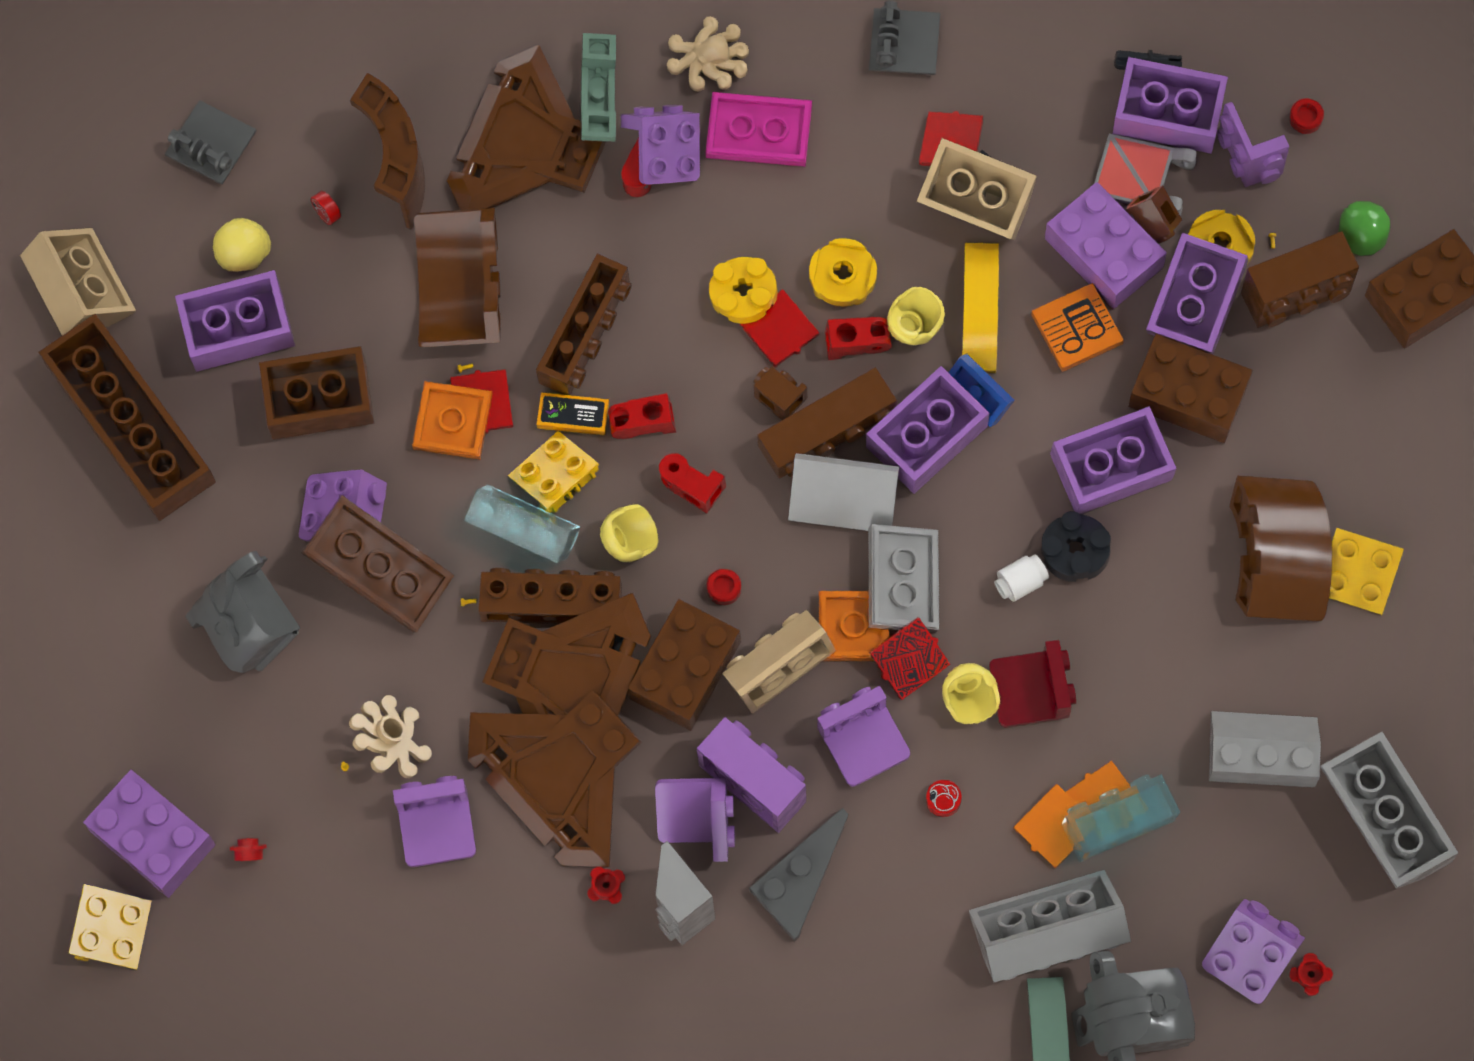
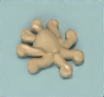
M710 16L703 20L704 28L698 33L694 42H683L681 36L677 34L669 38V49L676 53H686V55L680 60L675 58L669 59L667 69L671 74L678 75L690 67L689 85L693 91L700 92L705 88V80L699 76L701 72L706 77L717 81L719 89L722 90L730 88L732 78L729 73L719 71L720 69L733 71L737 78L745 77L748 72L747 64L744 61L730 60L734 57L744 59L749 54L748 46L743 42H737L728 47V42H734L740 38V28L736 24L728 25L726 32L713 35L718 30V21Z
M386 695L380 701L379 706L373 701H367L361 707L362 714L357 713L349 720V726L352 730H362L365 732L359 733L352 742L354 748L358 751L368 749L382 755L376 756L370 763L372 769L376 772L382 773L386 771L397 760L400 775L404 778L414 777L417 774V767L409 762V754L420 763H425L432 756V751L428 746L418 747L411 740L414 732V722L419 718L418 711L408 707L401 713L400 719L395 709L397 706L395 697ZM380 709L385 714V716L381 715Z

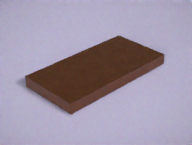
M343 495L339 496L301 552L413 633L419 630L455 576Z

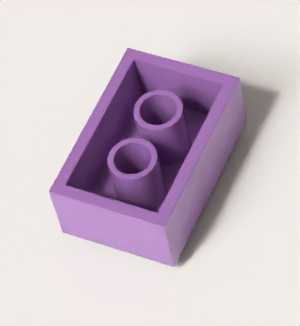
M1128 57L1112 134L1181 148H1190L1195 151L1212 154L1228 77Z
M1098 182L1093 184L1046 225L1045 240L1088 284H1094L1098 294L1113 310L1164 267L1167 252Z
M1182 233L1146 328L1148 334L1155 336L1157 333L1214 355L1247 266L1248 256Z
M275 270L175 296L189 356L196 372L295 346L280 283Z
M940 366L866 433V448L884 465L899 466L898 479L915 494L988 427L989 412Z
M1150 406L1055 441L1050 452L1073 510L1079 514L1169 482L1173 479L1176 471V466Z
M724 717L697 747L699 766L713 778H726L727 790L779 833L806 803V785L803 783L805 778L794 767L789 765L786 769L776 760L778 755L768 745L762 743L759 746L749 738L751 732L737 720L732 723Z
M130 770L83 822L94 836L167 898L173 894L215 846L209 834L133 770Z

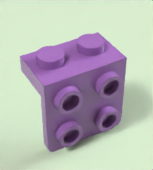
M1232 102L1226 103L1223 114L1220 116L1221 124L1220 129L1217 130V136L1223 149L1228 148L1232 157L1230 165L1236 178L1241 177L1245 187L1259 182L1268 184L1277 180L1283 174L1289 150V144L1285 136L1282 135L1252 146Z
M663 105L662 111L654 112V107H634V113L621 114V128L639 130V180L642 184L696 181L699 178V113L683 111L682 105Z
M362 469L310 475L306 485L299 538L306 542L312 538L341 495L381 522L387 483Z
M880 686L873 690L870 687H866L852 695L853 700L841 706L839 703H834L820 712L821 716L817 718L819 733L847 784L852 787L908 760L910 757V750L886 708L887 698Z
M445 776L436 779V783L422 785L421 782H409L401 785V789L393 790L395 806L399 813L405 861L409 867L471 858L476 854L469 799L464 779H457L456 776Z
M726 778L658 780L655 784L659 841L663 843L666 841L669 843L712 842L713 862L728 861V847H735V826H728V817H734L733 796H727Z
M1244 899L1236 908L1204 958L1202 966L1207 972L1254 1003L1260 1004L1266 999L1305 937L1301 936L1299 929L1290 922L1284 920L1280 922L1269 915V910L1261 903Z

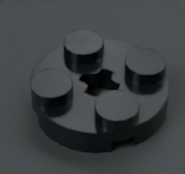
M1075 511L1066 512L1062 517L1050 523L1043 534L1042 555L1044 563L1053 575L1068 582H1076L1077 579L1087 577L1088 580L1095 578L1106 568L1109 562L1111 536L1096 519ZM1080 542L1085 551L1077 550L1074 554L1070 553L1069 543Z

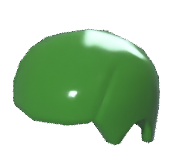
M1356 201L1349 204L1343 210L1339 221L1338 233L1343 232L1352 253L1359 256L1373 255L1384 248L1390 233V218L1382 206L1371 201Z

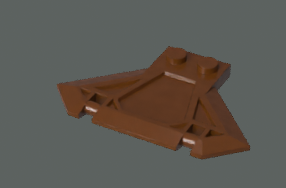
M539 44L498 62L494 74L502 77L499 86L488 84L456 158L464 163V167L461 172L450 171L447 178V183L460 210L492 208L548 182L585 193L606 141L581 140V121L574 118ZM514 82L520 84L518 91L512 90ZM477 168L483 170L480 178L474 176Z
M630 593L544 631L508 618L482 683L516 696L522 714L567 715L592 690H595L619 716L628 694V687L636 675L641 662L631 657L636 644L647 647L651 638L634 593ZM617 635L624 638L619 651L612 649Z
M592 690L567 715L470 712L468 761L475 769L485 763L492 770L485 780L544 846L552 840L560 846L561 850L554 856L562 866L610 867L615 767L635 750L642 741L595 690ZM500 747L508 755L503 761L495 754ZM569 825L578 833L572 839L564 831Z

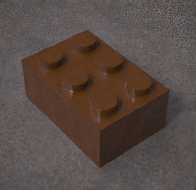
M1455 229L1447 232L1369 282L1365 297L1404 349L1474 306V254Z
M1341 231L1247 268L1241 294L1257 328L1265 325L1274 327L1283 323L1287 316L1298 312L1300 315L1308 314L1314 311L1318 304L1328 300L1331 303H1335L1346 298L1352 290L1359 265Z
M1156 333L1131 392L1128 407L1139 411L1150 406L1154 417L1225 444L1249 385L1253 370Z
M361 346L259 362L267 426L273 440L375 424L366 359Z
M678 599L628 687L630 700L692 731L720 681L722 673L725 672L727 665L741 643L740 630Z

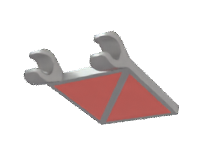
M1109 133L1095 183L1098 182L1117 202L1130 204L1135 197L1162 185L1164 186L1171 163L1183 169H1194L1197 161L1196 151L1190 148L1167 147ZM1169 196L1181 216L1183 210L1182 199L1176 196Z

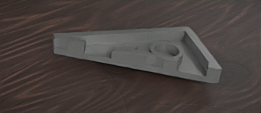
M843 808L749 888L753 896L794 941L801 934V929L809 910H811L815 895L825 876L836 844L843 832L849 815Z

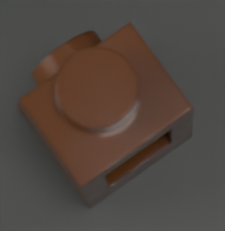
M1163 185L1135 197L1124 209L1129 215L1133 214L1135 221L1158 244L1175 235L1173 230L1182 221Z
M773 366L770 369L764 367L753 381L755 383L754 397L781 420L791 416L808 398L807 386L804 383L797 387L796 380L784 370L779 372Z

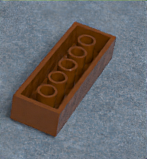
M96 314L39 351L46 367L159 521L216 483L209 467Z

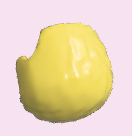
M245 218L233 219L225 223L214 236L213 251L215 259L227 271L239 272L256 269L270 252V236L257 222Z
M912 287L906 290L893 301L888 312L887 325L892 337L908 345L928 343L944 323L945 312L943 303L937 295L927 288Z
M638 504L615 509L607 515L600 528V537L604 548L620 562L639 560L653 552L659 543L655 522L649 512Z
M975 663L960 664L952 669L944 679L942 686L943 700L952 717L957 722L962 724H978L992 717L999 709L1000 695L997 682L991 672Z

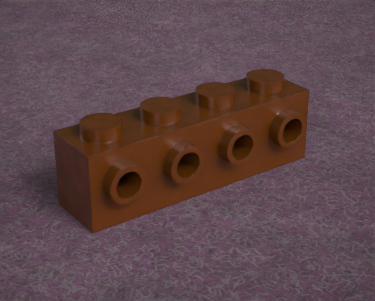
M598 253L596 254L536 368L539 384L563 395H571L574 388L579 389L587 372L584 368L589 358L594 360L598 355L602 341L599 340L604 330L609 331L612 328L617 316L615 309L619 301L624 302L630 293L632 283L629 281L627 266Z
M875 367L757 434L758 447L779 479L786 475L792 477L796 453L821 457L830 456L836 450V446L845 441L852 443L865 434L866 429L879 423L897 406V399Z
M492 568L490 572H481L479 597L481 622H507L508 618H511L521 623L560 624L621 598V577L615 576L614 573L608 571H597L594 575H580L578 571L562 570L559 574H545V571L540 569H527L524 573H511L506 568Z

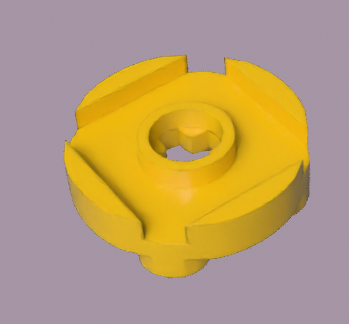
M1212 210L1200 215L1194 221L1188 235L1211 243H1215V237H1219L1222 241L1227 239L1229 243L1226 245V248L1247 255L1248 263L1251 261L1255 246V235L1250 224L1242 216L1225 213L1226 210Z
M839 238L830 241L829 245L824 246L821 250L819 248L810 261L809 279L814 289V294L819 299L835 306L844 307L862 304L873 291L876 284L877 264L874 257L872 258L867 248L856 240ZM841 266H848V272L853 274L850 277H846V279H839L838 275L833 273L834 270H840Z
M737 257L715 266L709 283L711 303L713 308L718 313L720 312L728 317L729 321L745 324L760 320L766 315V311L771 307L772 303L774 305L777 300L778 290L775 276L763 259ZM742 284L752 287V289L747 290L746 296H740L739 291L734 290Z

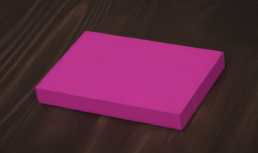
M712 92L706 158L806 167L812 100Z

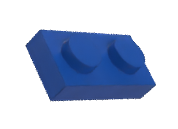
M968 354L960 356L948 372L989 412V427L996 425L1015 401Z

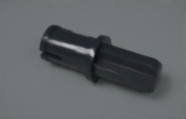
M1118 50L1114 59V66L1119 70H1126L1128 57L1182 67L1181 55L1153 53V50H1148V53Z

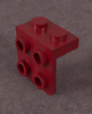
M1059 640L1046 641L1044 651L997 658L990 661L989 671L997 682L1000 695L997 715L999 724L1002 727H1014L1070 717L1071 705L1076 704V693L1074 684H1067L1065 671H1070L1069 655L1067 650H1061Z

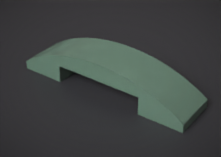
M583 33L581 140L611 142L616 140V35Z
M1063 977L1027 978L1032 1060L1070 1061Z

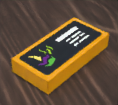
M541 392L537 428L605 435L609 399Z

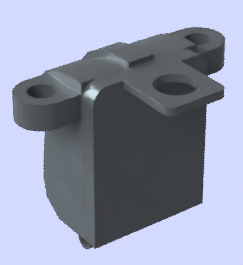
M257 551L250 552L235 561L225 572L212 580L205 588L203 595L195 602L192 609L185 616L193 629L204 626L222 661L230 670L245 673L252 669L262 671L299 634L301 629L261 570L267 558L265 556L260 557Z
M1110 951L1092 953L1090 957L1092 982L1087 984V988L1084 991L1086 1004L1072 1012V1021L1079 1047L1094 1041L1096 1052L1101 1056H1108L1109 1061H1136L1134 1053L1177 1049L1189 1046V1043L1195 1041V1021L1187 983L1179 968L1118 973L1115 958ZM1082 1016H1084L1087 1023L1086 1035L1083 1034L1081 1028Z

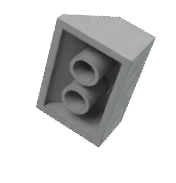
M1211 711L1209 781L1299 787L1316 786L1320 778L1321 751L1317 717Z
M666 841L661 845L655 895L658 907L655 910L658 914L657 919L660 922L658 925L670 941L676 938L683 945L715 920L713 897L669 842Z

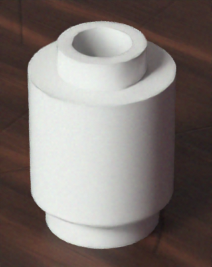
M1034 554L1031 557L1024 556L997 571L998 579L994 583L1002 598L1006 599L1009 597L1011 601L1015 602L1042 587L1043 581L1049 579V575L1041 559Z

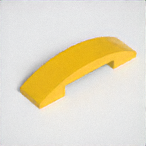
M965 243L962 355L968 354L986 373H996L999 244Z

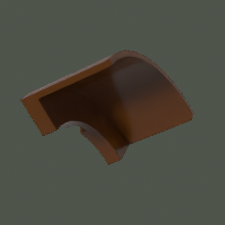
M367 73L351 97L350 102L353 107L360 110L371 120L382 140V165L373 186L376 192L400 204L406 228L412 230L414 227V216L420 213L425 193V172L414 127L405 108L393 91L379 79Z
M495 208L415 214L414 225L419 281V347L500 343L501 313L498 298H501L499 271L493 272V266H497L496 251H498Z
M1237 475L1229 507L1236 520L1239 538L1246 539L1247 555L1240 556V576L1235 598L1236 602L1246 617L1322 621L1326 615L1330 595L1332 541L1326 506L1317 485L1313 481Z

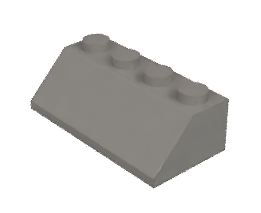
M1383 732L1376 734L1321 765V769L1396 889L1422 880L1453 862L1458 851Z
M1105 870L969 910L984 962L993 982L1010 980L1017 975L1034 970L1047 969L1057 963L1071 959H1080L1093 952L1114 949L1121 944L1131 942L1124 906Z

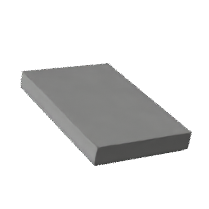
M796 453L788 520L868 531L871 524L892 526L899 466Z
M871 524L868 528L869 628L900 630L919 617L929 633H936L939 630L938 530Z

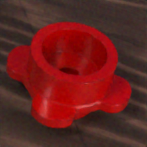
M258 838L237 839V845L229 847V849L234 851V861L263 859V849L267 848V844H259Z
M602 867L592 869L590 873L592 886L587 891L589 899L594 902L601 899L609 900L611 904L619 903L622 900L620 892L621 883L625 881L623 871L619 869L613 871L603 869ZM605 882L610 884L607 889L603 887Z
M1307 953L1304 955L1301 964L1290 970L1289 977L1291 981L1298 982L1304 988L1306 995L1315 996L1319 992V987L1324 982H1329L1332 979L1333 972L1331 968L1326 967L1318 959L1317 955ZM1312 971L1314 973V977L1310 978L1308 976V972Z

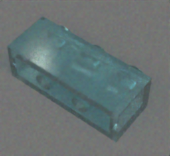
M490 485L476 490L464 520L556 563L568 559L581 528Z
M1149 774L1131 782L1132 787L1122 792H1119L1118 788L1109 790L1100 795V801L1088 806L1086 802H1082L1067 810L1068 815L1065 816L1061 825L1079 862L1170 824L1177 819L1180 810L1162 774L1152 779Z

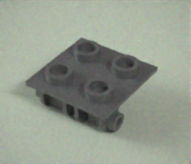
M895 1L884 2V6L881 9L874 8L869 70L936 75L940 13L900 10Z
M199 100L182 128L178 131L173 129L170 132L168 141L171 142V145L166 151L165 156L222 185L257 130Z

